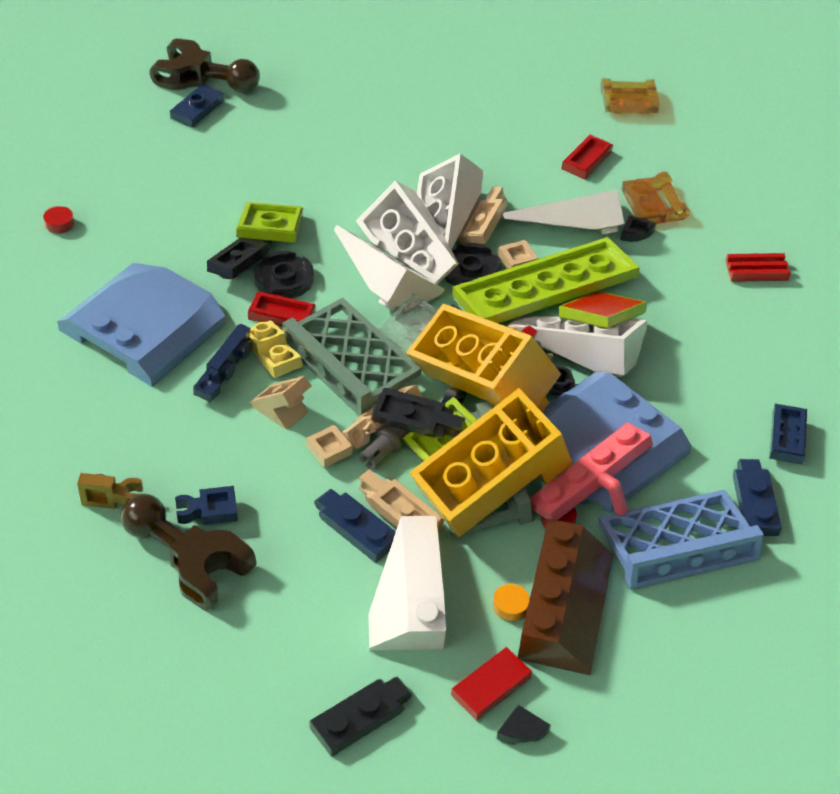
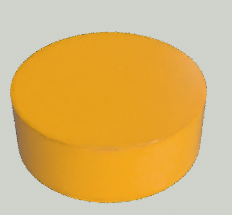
M517 584L502 585L494 593L493 609L504 620H519L526 615L530 599L529 594L523 587Z

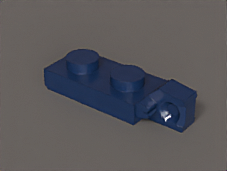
M243 324L237 325L206 364L205 373L193 386V395L210 403L220 394L221 383L224 380L228 381L231 379L237 363L241 359L245 360L251 352L250 327Z

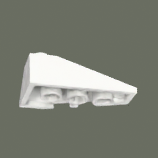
M461 153L420 173L417 195L429 209L451 250L481 194L484 172Z
M396 180L356 220L372 243L383 248L389 254L400 259L436 284H439L459 264L429 209L414 189Z
M618 189L503 213L504 220L591 231L601 230L602 235L618 232V226L624 224Z
M336 225L334 231L369 289L380 296L378 302L393 311L396 306L410 311L443 294L445 289L408 268L404 263L384 253L381 249L358 235Z
M521 316L510 323L508 327L516 328L517 331L521 332L526 326L530 325L538 331L534 339L538 340L543 348L595 372H610L615 377H622L637 363L647 328V320L632 318L606 329L573 320L561 322V318L558 316Z
M401 516L369 611V651L443 649L446 635V620L436 516Z

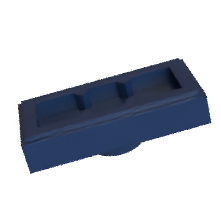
M202 84L170 110V118L192 128L224 101V93Z
M775 403L772 412L769 459L803 464L806 448L807 409Z

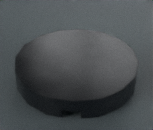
M475 243L457 245V248L452 250L459 264L445 279L449 284L456 286L501 271L500 258L497 254L495 257L491 253V249Z
M277 251L267 254L261 258V263L256 264L254 267L255 285L260 292L291 299L302 296L310 290L314 282L313 265L306 257H297L296 253L290 251Z

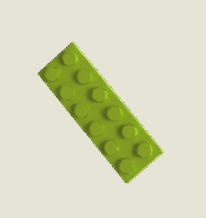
M606 237L453 286V297L466 312L499 324L639 277L640 267L612 240Z

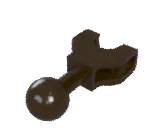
M180 38L173 39L167 46L169 60H157L149 70L150 78L155 85L172 90L200 86L205 84L209 78L226 80L228 85L236 92L248 93L254 90L260 81L259 69L252 61L237 59L229 66L212 63L209 51L202 50L195 41ZM159 71H160V72H163V73H168V74H170V76H169V77H165V76L161 75V74L159 73Z
M142 493L134 495L122 507L120 518L126 532L140 539L154 537L169 548L170 566L179 573L181 594L203 610L211 609L218 602V588L216 583L209 577L210 573L220 569H227L243 576L249 573L257 564L252 548L231 531H204L193 525L187 532L183 533L166 520V510L163 503L151 494Z

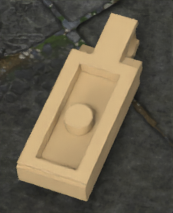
M503 186L492 187L485 200H477L458 236L460 245L467 243L481 245L487 243L507 207V198L504 195Z
M416 385L402 387L396 390L420 397L422 396L421 391ZM376 405L356 418L351 426L341 432L352 444L353 449H358L369 443L371 433H378L382 429L389 427L388 425L373 422L371 415Z
M370 469L359 477V489L366 495L365 500L396 528L401 516H436L438 531L443 528V517L395 478L392 481L389 479L383 481Z

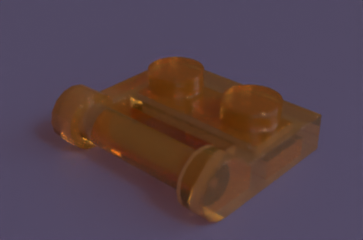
M610 78L601 79V94H603L605 112L658 113L660 104L654 79H646L645 82L611 81Z
M660 172L651 178L623 181L621 190L635 217L659 224L683 220L690 213L687 205L681 202L674 190L672 178L668 172ZM657 191H663L671 208H665Z

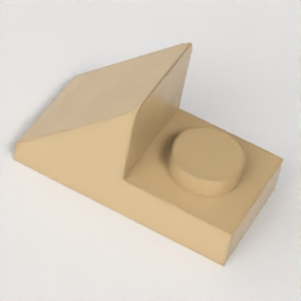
M306 376L275 383L250 401V404L284 429H289L308 413L307 408L302 402L304 399L302 394L312 386Z

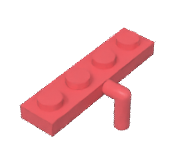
M627 422L530 497L532 510L547 520L548 518L559 520L602 486L609 491L615 513L617 515L626 514L628 507L621 483L613 476L653 445L651 435Z

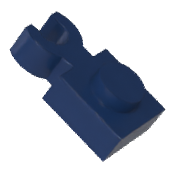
M234 486L199 489L200 497L193 498L190 495L175 497L176 509L187 508L184 511H176L179 524H188L201 517L203 525L238 521Z

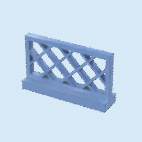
M725 490L629 510L624 515L611 514L599 517V526L626 571L625 582L630 590L759 560L764 537L758 525L750 527ZM721 503L725 511L721 513L706 507ZM686 511L695 515L692 520L675 514L676 512ZM701 517L716 521L718 524L713 528L698 523ZM655 518L663 521L660 527L644 522V520ZM669 524L685 528L686 531L684 535L666 529ZM725 524L738 530L725 532L721 529ZM623 525L631 528L628 534L614 530L613 526ZM638 531L653 535L654 538L652 542L636 538L635 535ZM694 531L707 537L693 539L690 538V535ZM660 539L676 543L663 547L658 545ZM628 546H632L643 551L628 554L626 550Z

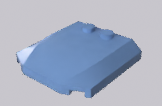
M132 263L57 321L59 331L81 344L86 339L125 362L128 373L151 387L226 324L225 315L212 293L166 267Z
M610 372L593 373L549 403L542 412L562 433L573 464L627 422L651 435L653 445L613 476L620 481L626 502L690 454L691 444L683 429ZM602 486L580 502L586 505L588 501L605 506L604 511L612 513L614 511L609 491Z

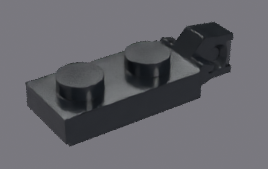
M383 388L371 415L373 422L433 438H444L445 434L456 437L468 428L465 417L454 415L453 410L447 408L445 403L388 388Z

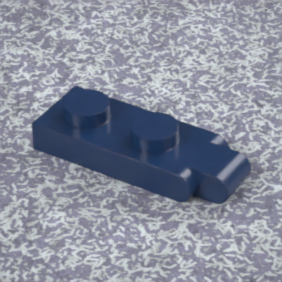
M738 459L737 469L733 471V481L741 514L750 527L758 525L764 536H779L782 526L769 470L761 468L759 459Z
M329 489L314 501L316 508L320 511L319 516L321 520L374 563H377L389 553L396 531L348 493H343L340 496L333 489Z

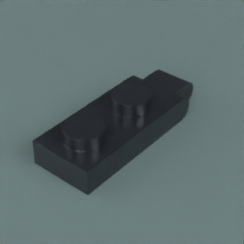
M239 238L207 260V272L219 275L223 279L233 280L269 253L271 240Z
M394 677L386 683L382 679H377L309 721L310 730L332 757L401 714L404 710L402 704L412 697V693L399 677Z

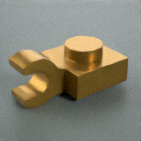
M80 473L77 482L81 505L116 509L117 503L125 504L129 498L137 495L130 492L143 491L142 480L133 477L127 478L121 483H116L114 476Z

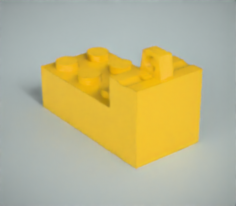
M446 304L440 307L406 352L422 368L421 371L425 375L490 402L493 407L520 388L537 408L543 412L549 404L545 396L561 375L531 335Z
M518 388L409 473L421 493L443 517L456 535L461 537L536 477H539L547 485L561 472L573 465L562 433Z

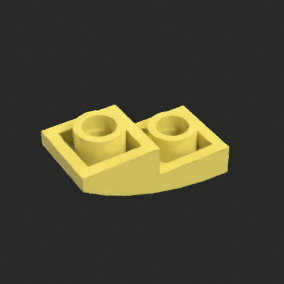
M271 320L257 323L251 328L250 342H252V351L274 378L303 367L301 356L286 343L285 333Z

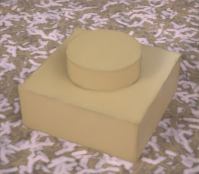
M526 240L500 246L498 256L507 269L539 259Z
M335 425L306 438V447L324 468L352 455V444Z

